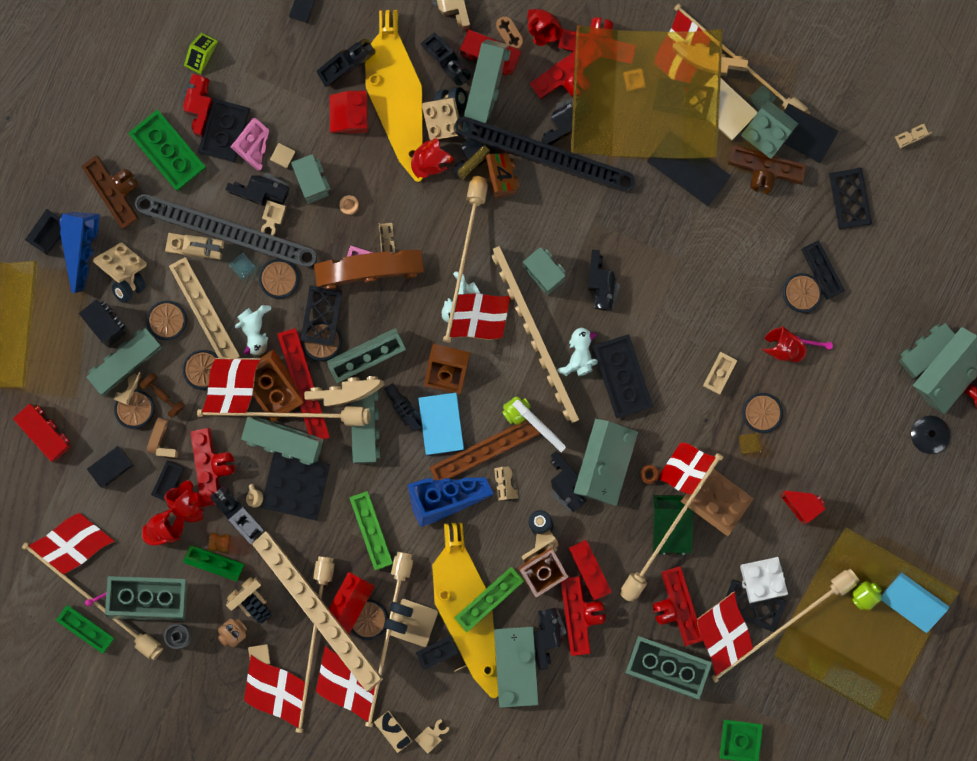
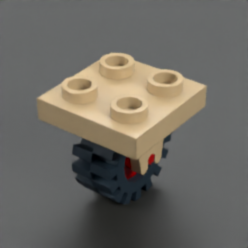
M257 576L254 579L252 577L248 578L242 584L243 588L239 592L234 590L227 598L226 606L231 611L239 606L248 617L252 616L260 625L273 615L265 605L267 601L257 590L261 586V581Z

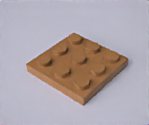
M713 469L689 505V508L726 536H729L754 498ZM686 493L681 502L686 504L691 495Z

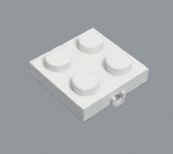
M778 557L740 566L744 580L742 581V586L744 589L746 588L749 603L788 595L784 581L785 578L783 577L784 573L782 572Z

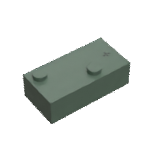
M489 39L482 42L464 117H469L483 123H487L491 119L495 101H497L499 95L498 88L505 61H509L511 50H508V44Z
M961 327L913 384V387L926 403L942 414L949 410L969 384L977 377V335Z
M595 419L573 493L617 506L638 432L610 421Z
M108 576L105 615L108 619L185 621L188 583L186 579Z
M533 627L494 629L499 708L538 705Z
M638 636L625 674L699 700L712 662Z

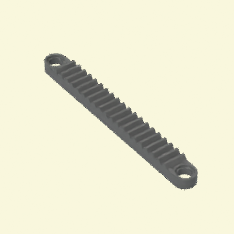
M140 195L135 201L136 209L140 213L305 268L312 267L317 262L316 253L311 248L150 195ZM147 199L150 201L151 204L148 209L140 207L142 200ZM304 253L312 254L311 262L305 263L302 261Z

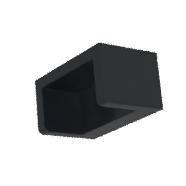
M46 209L25 241L45 255H48L61 236L60 217Z
M117 446L87 468V470L100 488L104 489L133 467L134 464L122 448Z
M449 636L415 653L423 670L459 654V651L452 636Z

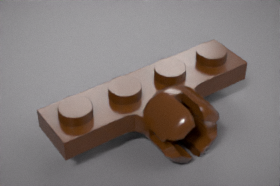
M733 145L728 165L750 170L753 173L750 187L755 192H758L760 185L763 184L762 194H768L772 191L775 179H782L801 185L807 166L806 164L773 156L770 159L762 152Z
M97 155L81 166L121 229L127 228L139 219L126 198L128 193L138 187L137 179L133 180L132 177L134 175L130 170L122 169L112 176Z

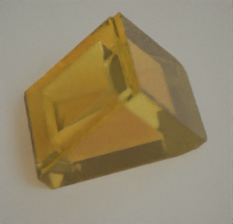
M758 433L738 436L741 455L761 452Z

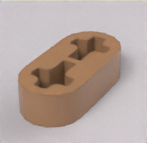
M500 17L496 22L497 32L505 44L519 50L523 45L521 34L510 18ZM501 22L509 23L508 33L504 28L500 29ZM510 35H512L515 40L519 39L517 46H515L514 44L510 45Z
M158 417L147 446V452L156 454V449L160 448L167 429L168 420Z

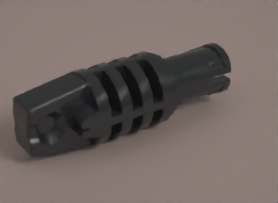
M394 383L384 388L393 402L392 407L406 426L409 425L414 432L422 428L421 423L417 419L420 417L408 398L401 395Z

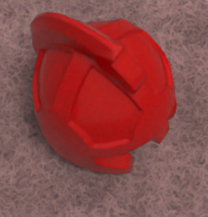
M528 9L527 28L528 32L534 36L533 42L538 46H545L548 42H556L562 35L559 20L548 11Z
M434 138L432 141L428 140L417 148L412 157L411 168L418 179L419 177L426 178L428 175L438 174L447 170L446 166L441 168L439 164H450L454 161V158L445 150L440 149L438 139Z
M783 326L771 330L764 337L768 342L778 341L777 347L763 348V351L779 361L798 363L806 356L805 344Z
M187 480L179 488H172L167 491L164 499L169 510L173 509L174 512L172 513L177 518L182 517L183 521L190 523L203 520L201 497L198 492L193 491V483Z
M173 509L154 515L142 527L143 541L148 545L155 546L179 540V536L184 528L183 518L175 519L174 524L170 526L167 518L170 517L171 512H174Z

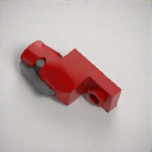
M192 74L186 83L180 99L183 102L184 112L197 117V119L193 120L191 129L195 136L202 138L212 105V99L205 97V95L208 96L210 80L203 76Z

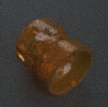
M211 532L208 551L215 552L220 550L222 553H228L231 535H218V533Z

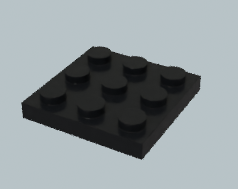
M273 453L261 508L317 521L330 464L316 461L311 463V465L301 463L298 458L293 457V459L283 457L282 453Z

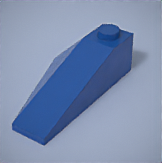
M68 212L62 214L60 218V234L72 293L84 291L89 266L86 264L90 256L93 255L94 250L91 249L93 238L97 239L100 220V214Z
M486 477L462 478V480H450V478L432 480V478L408 484L412 510L420 527L440 521L493 495Z

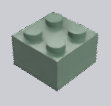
M768 100L741 136L771 159L799 123Z
M313 154L291 162L307 204L329 196L327 191L331 189L326 177H321L320 173L324 171L318 158L314 159Z
M540 247L523 261V268L548 296L565 281L566 271L559 263L556 265L552 261L553 256L547 249L543 250Z

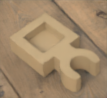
M267 201L262 217L267 222L262 226L261 232L265 233L266 228L270 227L272 229L271 235L275 236L277 232L275 224L281 225L287 206Z
M442 719L435 723L433 730L428 726L414 739L427 754L442 741L439 735L445 734L449 730V727H446L444 730L439 729V724L443 721Z

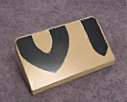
M387 711L374 722L397 753L413 741L390 711Z

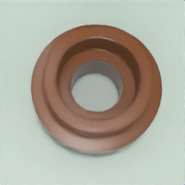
M653 465L644 466L640 472L641 480L646 484L655 483L659 479V470ZM651 471L653 477L647 478L646 472Z

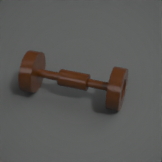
M151 373L141 382L140 387L145 390L151 386L156 391L155 394L164 403L167 402L172 407L168 415L174 418L184 409L185 404L180 401L174 405L169 400L170 397L161 388L158 389L153 384L157 376Z

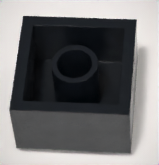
M96 299L78 314L99 340L107 347H110L126 334L124 331L126 326L119 318L112 316L114 311L107 303Z

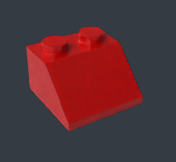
M345 91L330 95V133H368L367 91Z
M787 490L779 494L802 525L809 523L825 510L823 506L825 502L819 495L815 496L812 493Z

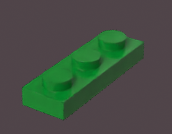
M190 545L183 560L185 564L238 582L245 565Z
M66 605L56 619L58 623L102 654L105 653L115 639L69 605Z

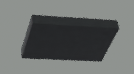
M213 98L198 153L235 163L238 153L231 146L245 129L250 108Z
M788 103L784 113L799 124L784 144L821 163L839 131Z

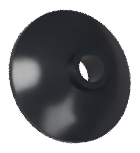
M924 416L917 420L912 427V442L923 453H938L949 442V428L939 417ZM929 431H933L935 433V436L933 438L929 437Z

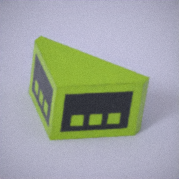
M200 33L189 46L184 67L201 75L218 41Z

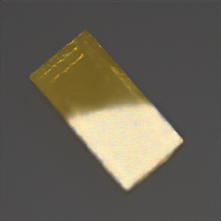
M486 146L481 147L458 170V176L463 180L486 158V155L490 154V150Z

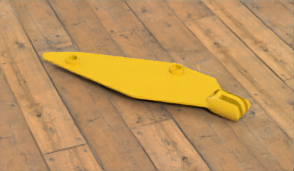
M379 10V34L371 43L376 53L365 61L366 90L399 162L416 182H420L423 177L418 179L414 175L411 168L412 158L410 154L423 144L422 85L398 34V10H393V27L391 10H386L385 27L384 12Z
M463 522L458 523V532L456 523H451L450 531L449 524L444 523L445 548L432 564L435 605L473 679L490 698H496L498 696L493 610L467 633L455 621L454 617L481 594L486 587L464 546ZM485 667L490 669L489 674L484 672Z

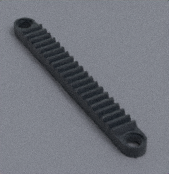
M460 117L454 123L453 129L458 136L478 144H483L486 147H492L501 152H506L507 154H512L516 157L533 161L536 164H542L551 169L563 171L566 174H571L572 176H577L578 178H583L622 192L629 191L635 185V178L631 173L469 117ZM460 122L468 124L469 129L467 132L460 131L458 127ZM621 177L629 179L630 184L628 187L621 185Z

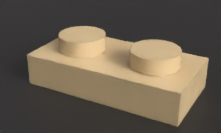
M720 352L703 387L720 395L737 360Z

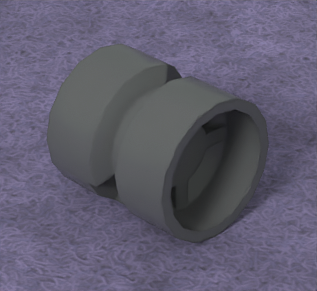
M173 624L165 630L164 641L170 648L182 649L191 643L192 632L184 624Z

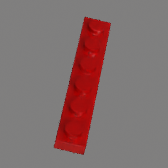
M296 328L278 333L290 376L304 400V403L300 405L302 413L323 414L319 400H305V392L311 391V388L315 387ZM303 417L308 434L324 440L330 438L324 417Z

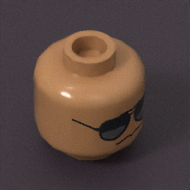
M229 619L218 628L220 635L218 640L223 646L235 647L246 638L247 629L239 619Z

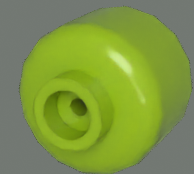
M516 396L503 405L504 411L502 413L510 424L519 425L526 418L512 404L519 400L528 409L531 406L525 398L521 400V398Z
M865 581L853 591L854 598L852 600L859 609L871 610L882 600L880 594L882 590L875 582L871 584Z

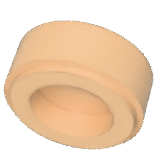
M347 195L340 200L339 206L344 214L353 215L357 212L359 203L354 196Z

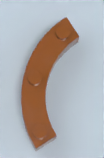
M401 250L398 253H391L390 251L343 257L341 261L328 260L314 264L317 287H325V290L336 289V285L364 280L365 283L375 282L376 278L405 276L406 279L416 278L417 274L424 272L421 250Z

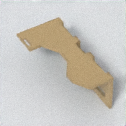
M921 124L913 128L911 133L906 131L895 136V139L901 149L929 136L932 132L928 133L925 125Z
M379 223L381 252H383L382 246H384L386 252L390 251V245H392L393 252L391 253H395L394 241H391V237L394 236L393 224ZM388 226H390L391 233L388 232Z
M140 372L138 375L133 374L128 378L127 390L122 393L117 392L114 400L129 405L134 390L142 378Z
M510 467L494 468L495 479L498 482V501L519 498L518 490H514L511 485L513 474Z

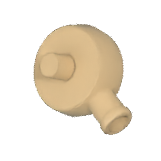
M250 484L248 486L250 491L246 496V502L253 508L259 507L263 502V494L255 489L254 484Z

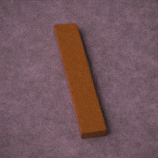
M526 419L519 425H514L429 468L435 480L451 479L541 433Z

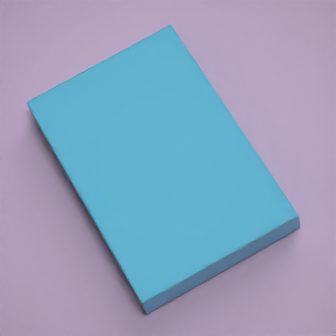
M457 393L418 398L426 455L464 450Z
M902 572L881 595V601L926 633L949 609L947 604Z

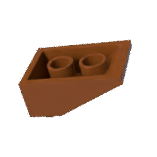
M273 349L260 357L255 372L253 396L266 413H288L303 404L304 400L285 364ZM268 416L272 422L280 418Z

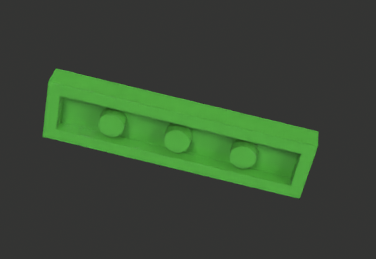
M368 491L349 497L374 570L392 565L393 562Z
M512 567L508 568L454 617L455 621L467 633L521 585L524 580Z

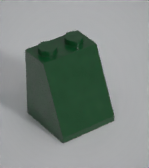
M653 495V552L685 506L681 502L685 495ZM689 507L658 554L676 553L678 555L692 553L694 511Z

